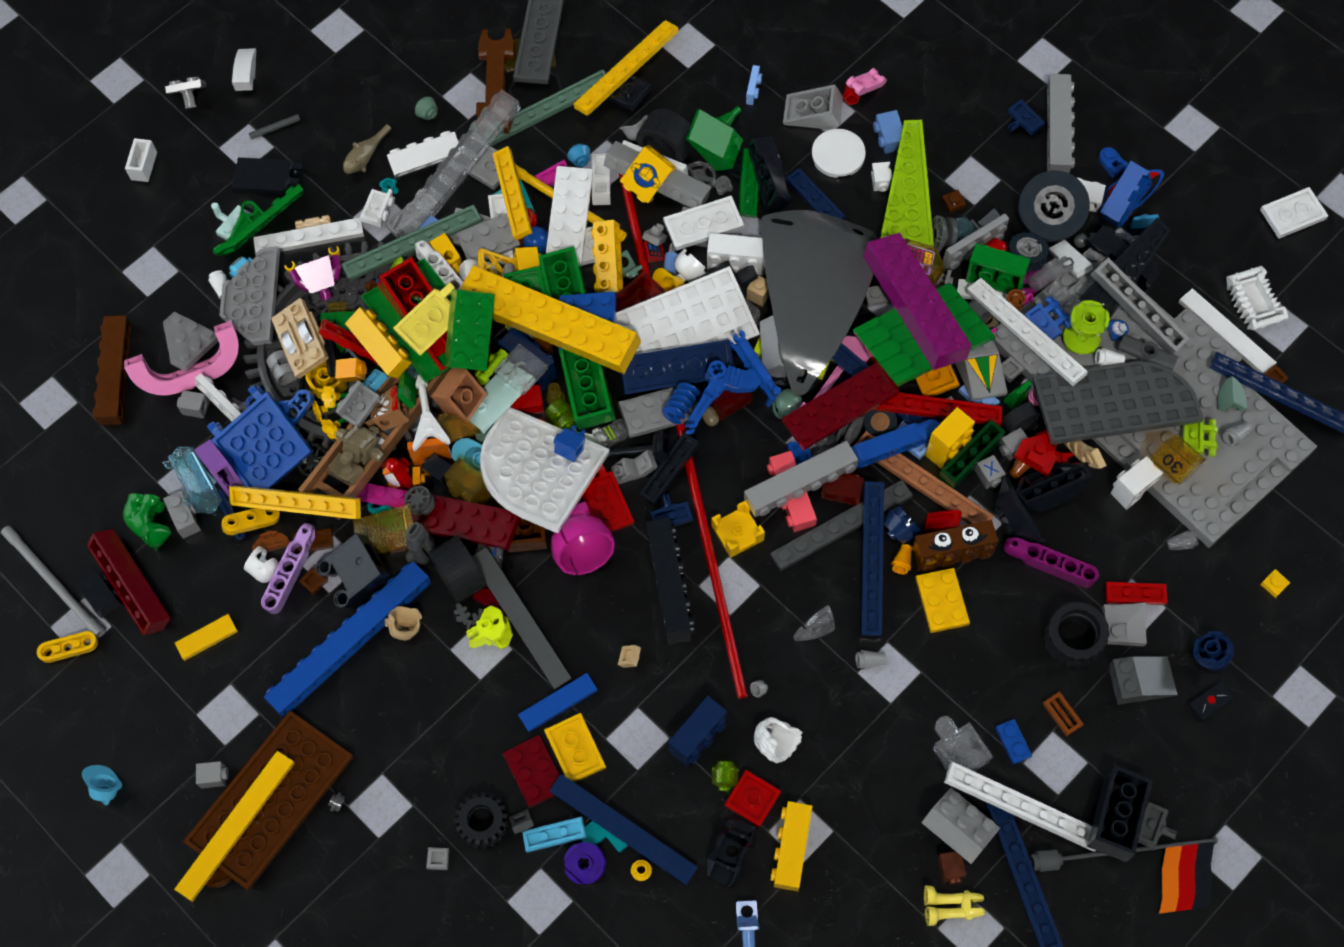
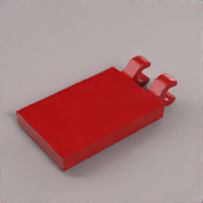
M602 464L597 472L598 476L593 478L581 498L583 502H586L590 516L600 518L612 533L634 524V520L613 472H606Z

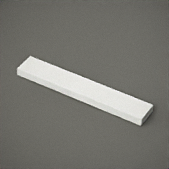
M1193 288L1179 300L1178 303L1194 313L1243 357V360L1254 370L1264 374L1277 363Z

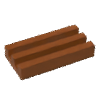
M1060 691L1042 703L1066 737L1083 727V722ZM1058 698V700L1060 701V703L1063 705V707L1066 709V711L1068 712V714L1071 716V718H1072V719L1074 720V722L1076 723L1075 726L1072 724V722L1070 721V719L1067 717V715L1065 714V712L1062 710V708L1059 706V704L1056 702L1055 699ZM1050 703H1052V705L1055 707V709L1057 710V712L1060 714V716L1063 718V720L1065 721V723L1068 725V727H1069L1070 729L1067 728V726L1064 724V722H1063V721L1061 720V718L1058 716V714H1057L1056 711L1053 709V707L1050 705Z

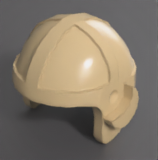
M398 606L388 614L387 619H385V626H388L393 638L404 641L410 640L419 631V619H422V616L417 608Z

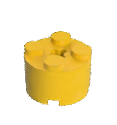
M326 361L306 374V381L312 393L319 399H321L324 386H333L335 393L338 392L339 394L344 393L348 388V382L335 379V377H329Z

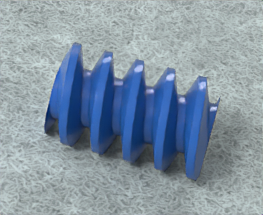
M679 383L673 391V395L670 396L669 401L666 402L665 407L662 409L663 416L672 423L681 424L680 420L686 418L685 414H688L689 408L693 407L692 402H696V396L700 395V391L689 383Z

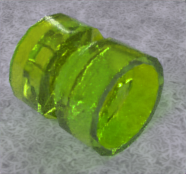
M559 399L553 402L545 411L550 421L554 422V426L571 430V427L576 425L573 412L571 411L572 408L566 399Z

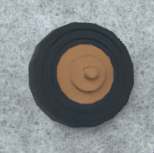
M872 410L865 415V430L874 437L894 431L898 427L897 414L894 412Z

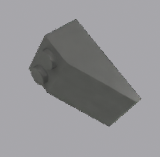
M1168 656L1120 658L1112 660L1108 666L1118 705L1178 695Z

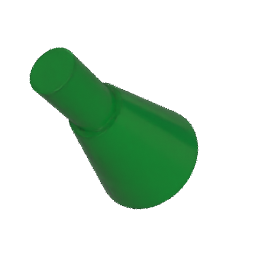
M736 106L731 112L721 115L716 119L730 127L735 117L741 112V109Z

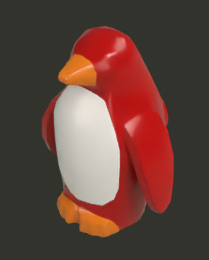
M390 457L380 466L383 469L382 474L387 480L389 487L397 489L406 487L410 489L413 486L412 478L409 475V466L411 464L405 458Z

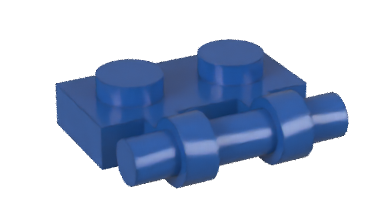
M1049 296L1045 300L1049 304L1047 307L1044 308L1039 303L1025 313V315L1051 340H1055L1063 334L1059 328L1061 325L1064 324L1067 329H1070L1072 326L1069 314L1061 309V304L1058 300H1054L1052 296ZM1053 311L1059 317L1055 321L1049 315Z

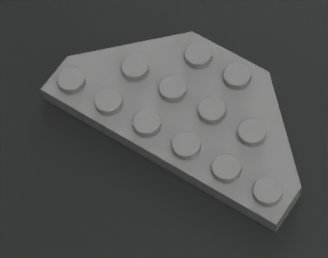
M278 247L260 249L255 253L256 257L250 264L246 262L236 271L237 275L231 280H227L222 286L220 317L225 322L232 320L236 331L254 346L271 344L273 340L274 325L271 318L275 316L280 249Z

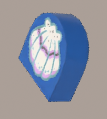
M1122 320L1109 322L1107 329L1112 341L1121 340L1125 334H1128L1129 326L1126 322Z

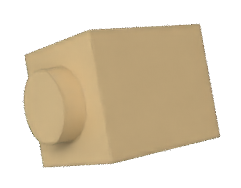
M758 276L747 287L746 299L763 307L769 297L767 279Z

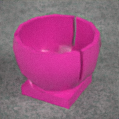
M586 502L575 506L559 533L554 532L551 538L552 557L561 570L567 574L576 575L577 573V575L591 573L603 566L614 552L615 542L612 533L600 518L590 516Z

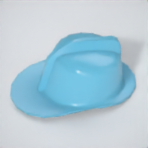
M462 438L456 441L451 451L454 462L471 474L482 476L480 469L482 445L469 438Z
M91 765L82 772V778L88 786L90 797L93 800L101 801L104 805H108L110 800L115 798L117 791L122 788V783L116 774L106 766Z

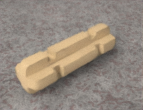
M324 215L322 218L313 217L305 219V221L297 220L295 221L296 229L328 224L331 223L329 215Z

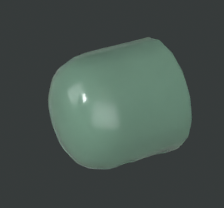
M791 389L782 390L773 403V413L777 418L782 419L800 408L802 397L801 395L794 394Z

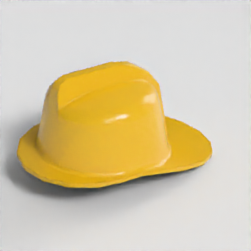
M658 268L653 273V287L658 295L685 285L681 277L672 275L664 268Z

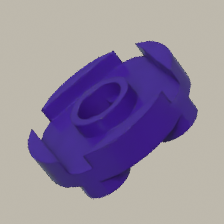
M590 842L574 844L568 849L564 857L565 872L577 884L596 882L603 875L607 864V859L601 848ZM588 858L590 861L588 862L590 863L589 867L582 868L580 860Z

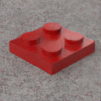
M745 770L726 801L725 807L756 826L761 827L781 791Z

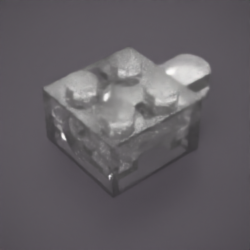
M948 716L940 717L937 720L934 729L941 740L935 743L933 750L947 771L952 762L974 772L990 763L993 756L970 722L958 729L953 720Z

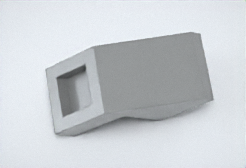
M646 450L635 459H621L611 468L617 483L622 484L645 477L658 467L653 452Z

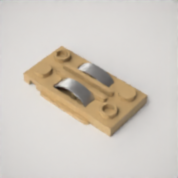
M297 299L271 318L295 377L302 378L329 359L324 347V338L318 334L319 327L312 312H309L303 299Z

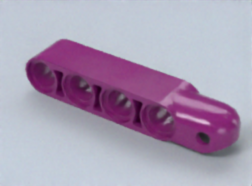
M1018 537L1006 539L1003 549L1007 554L1021 559L1031 567L1083 588L1092 587L1099 576L1096 567L1040 544L1030 543ZM1028 552H1034L1036 557H1031ZM1046 559H1052L1055 564H1049ZM1065 566L1071 567L1074 572L1067 571ZM1084 574L1091 575L1092 579H1086Z

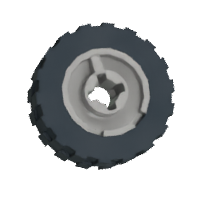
M1022 232L1011 238L1007 252L1029 258L1030 263L1027 272H1035L1045 265L1049 254V246L1047 241L1038 234Z

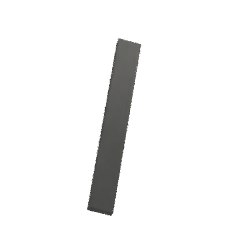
M487 547L474 554L472 558L478 566L486 585L554 690L570 681L572 678Z

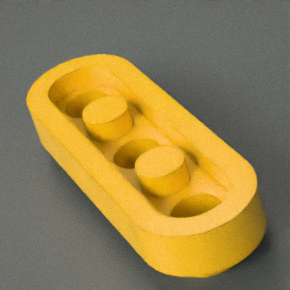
M254 508L230 514L222 519V530L228 535H236L271 526L279 521L280 513L277 510ZM267 512H272L273 514H272V515H267L266 513H267ZM230 521L235 522L233 525L228 524Z
M84 631L47 641L39 645L37 656L43 662L51 663L85 654L96 649L98 638L92 632ZM91 640V643L86 646V642ZM68 646H71V649L69 651H66V648ZM52 651L51 655L47 656V653Z

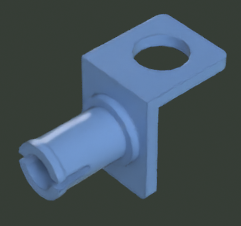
M737 901V928L742 931L743 947H756L755 930L759 929L757 901ZM748 905L752 907L753 914L750 917L742 916L741 909L743 906Z

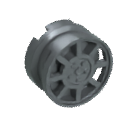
M424 486L411 488L404 498L406 507L418 517L431 513L436 504L434 496Z

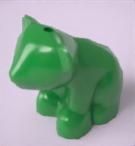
M129 494L123 510L126 525L148 546L158 551L159 547L171 535L170 527L153 522L156 514L164 511L166 504L161 502L160 497L156 495Z

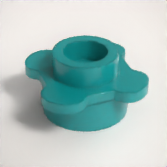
M386 178L379 183V186L382 188L381 192L387 193L391 189L393 194H397L399 191L396 187V179Z

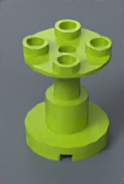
M1085 300L1073 308L1070 316L1072 327L1070 329L1065 328L1063 333L1065 348L1068 351L1080 355L1093 354L1099 347L1100 335L1107 329L1110 321L1109 312L1107 309L1105 311L1101 303Z

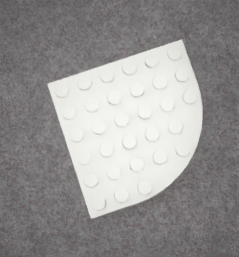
M509 407L494 423L482 444L480 469L483 481L491 495L505 509L525 520L559 533L561 527L609 455L610 449L585 439L584 451L575 462H572L554 453V438L558 433L561 434L563 429Z

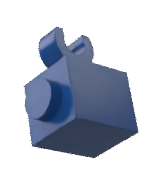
M573 425L571 430L565 428L561 434L558 433L553 441V444H555L554 453L572 462H575L584 451L585 430L583 429L580 433H577L576 425Z

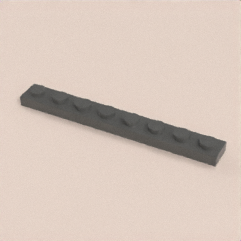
M903 480L884 490V513L912 498L913 495ZM863 502L771 552L770 556L779 570H784L863 525Z

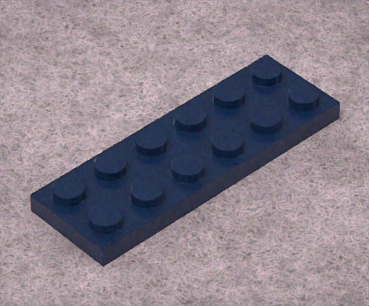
M730 339L636 353L625 374L621 373L623 393L626 395L674 387L681 382L692 384L706 381L705 373L711 362L721 361L726 368L728 366L733 367Z

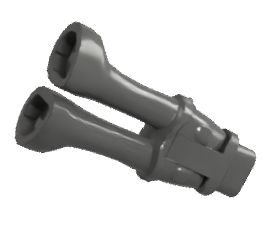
M414 522L406 531V545L409 551H407L405 556L408 564L414 562L418 567L427 564L429 557L426 553L436 548L434 537L418 522Z

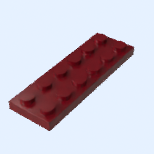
M877 362L782 418V423L804 451L897 396L899 390Z
M433 495L436 501L433 511L423 517L415 516L411 512L405 525L408 529L414 522H418L426 528L429 534L447 538L458 536L461 541L509 550L521 517L507 509Z

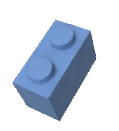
M897 110L877 114L876 120L873 122V128L875 133L879 135L878 142L880 148L883 147L885 154L898 151L903 126Z

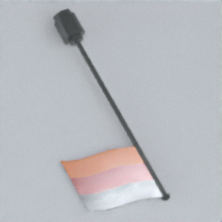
M1217 837L1156 845L1154 849L1147 846L1137 847L1136 852L1165 848L1161 869L1162 898L1158 914L1208 908L1212 892L1211 861L1214 845L1218 843ZM1057 849L1035 851L1034 854L1030 855V861L1034 871L1046 872L1059 870L1060 865H1063L1065 860L1107 855L1096 852L1062 857V854L1058 853Z

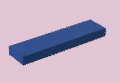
M588 673L521 712L518 716L527 731L531 732L598 690Z

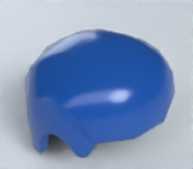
M531 226L532 234L523 237V247H537L538 254H544L547 248L548 232L543 227Z

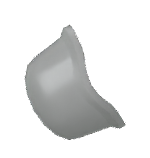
M645 115L638 123L632 126H621L619 129L624 132L629 140L637 141V133L648 118V115Z

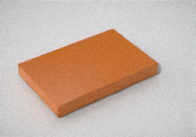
M437 438L426 439L417 451H413L412 448L414 441L407 443L408 451L415 467H422L424 460L427 457H431L433 453L450 465H454L449 445Z

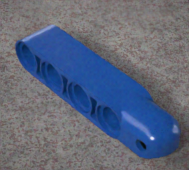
M929 419L921 423H913L854 445L851 448L858 458L857 468L871 465L928 443L931 433L940 425L939 421Z

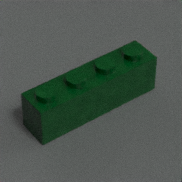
M991 419L940 471L938 479L955 490L976 468L977 463L984 460L999 445L1006 431Z

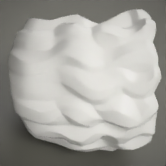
M770 717L761 721L756 726L754 742L761 754L766 756L769 761L779 763L791 757L792 753L797 749V745L801 743L802 731L791 727L786 722Z

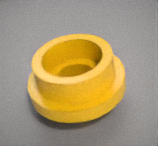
M637 860L633 863L631 874L635 880L645 881L651 876L652 868L647 861ZM644 867L645 872L640 874L637 872V869Z

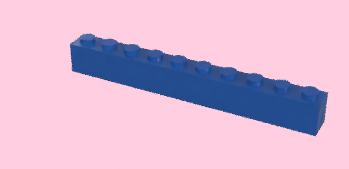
M414 562L406 564L395 578L392 577L387 581L386 586L381 591H376L372 595L369 602L362 604L351 618L345 619L337 631L331 632L325 642L314 647L307 658L301 659L292 672H287L282 677V681L276 686L270 687L264 696L266 701L284 718L289 711L294 710L385 626V619H387L388 614L398 606L406 607L431 584L429 576Z

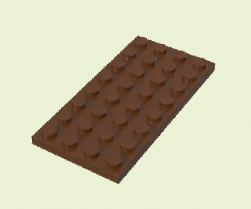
M292 711L286 714L183 841L198 854H201L274 754L278 751L294 761L295 764L218 867V869L248 891L354 758L352 754Z

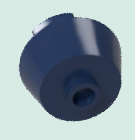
M900 506L895 507L893 510L891 509L884 521V525L888 528L887 534L893 540L897 538L902 544L915 539V536L921 531Z
M1208 631V634L1200 639L1197 638L1193 648L1195 660L1211 671H1221L1228 667L1235 652L1232 640L1219 631Z

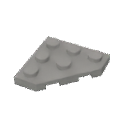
M175 311L163 321L170 363L185 372L218 342L214 331Z

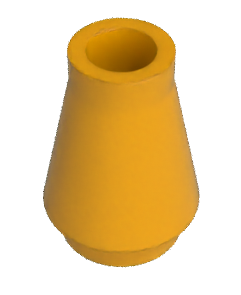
M901 545L892 562V570L894 572L907 574L911 569L912 547L910 545Z

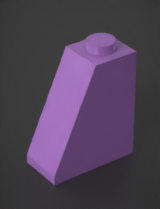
M210 439L194 450L228 497H230L229 486H244L228 461Z

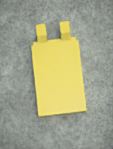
M451 283L447 284L441 291L434 289L393 327V330L419 356L426 352L447 332L450 301L447 297L455 289Z

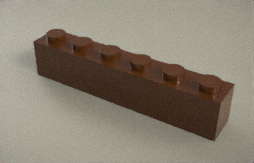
M126 315L104 316L103 323L100 326L102 340H99L100 356L97 358L99 372L96 374L97 390L94 391L96 404L93 407L92 413L93 418L100 425L123 424L127 379L124 361L129 356L131 322Z

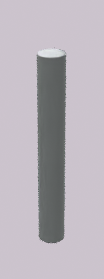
M296 114L249 133V136L252 140L301 120L299 115Z

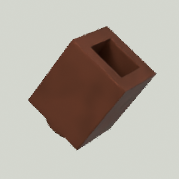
M956 851L940 854L938 861L943 883L949 882L950 885L962 883V879L966 877L962 856Z

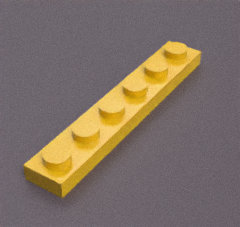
M507 146L492 154L512 234L515 240H519L532 234V229L512 151Z

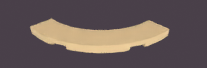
M1082 441L1064 443L1080 461L1088 462L1090 467L1101 469L1107 466L1098 448H1092Z

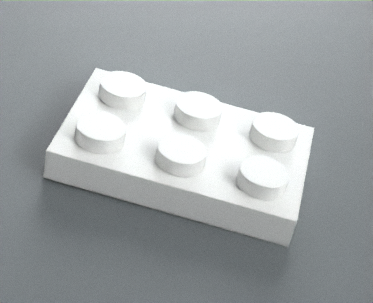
M1310 187L1266 204L1260 209L1278 239L1324 221L1328 217V214Z

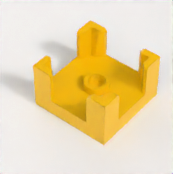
M746 500L737 505L735 512L721 518L720 514L712 517V528L730 558L764 541L765 532L761 525L757 526L752 518L750 507Z

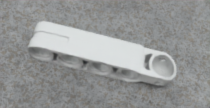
M424 240L416 242L415 250L418 260L420 261L425 258L445 285L451 283L455 287L454 290H459L463 282L441 254L434 251Z

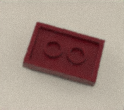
M540 735L503 753L529 808L555 796L550 793V789L560 775Z

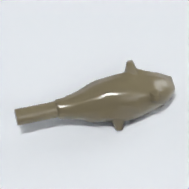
M386 124L370 139L359 143H352L354 148L348 153L343 162V169L347 175L358 171L366 172V165L375 152L377 145L391 130V127Z

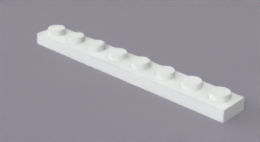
M982 278L967 288V293L1072 386L1087 375L1085 368Z
M952 762L949 765L944 783L1093 852L1096 851L1087 847L1091 825L957 763Z

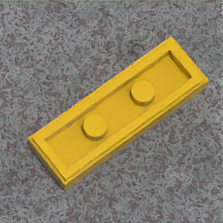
M227 614L175 642V645L182 659L186 661L238 631L230 615Z

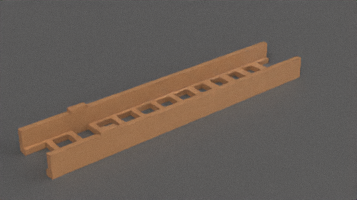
M412 365L405 370L406 372L410 370L417 374ZM449 370L429 381L430 383L426 387L428 403L432 399L431 395ZM388 376L387 380L375 393L380 396L393 386L399 385V378ZM417 389L416 395L418 398L415 406L411 409L408 408L409 421L396 426L389 436L380 431L378 436L385 440L379 448L384 452V459L381 462L371 459L367 465H364L362 462L355 463L352 461V463L361 466L364 472L353 486L347 484L350 487L344 495L323 482L328 476L326 473L328 466L339 452L343 453V442L338 439L298 491L315 493L319 489L327 495L356 498L422 412L419 390ZM364 421L363 424L360 426V428H361L362 426L365 427L366 429L369 428V427L367 426V424L365 423V421ZM349 423L345 430L350 431L354 425Z

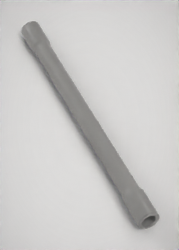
M11 526L4 527L1 530V534L40 574L84 623L85 627L97 638L104 635V628L69 593L21 540V537Z

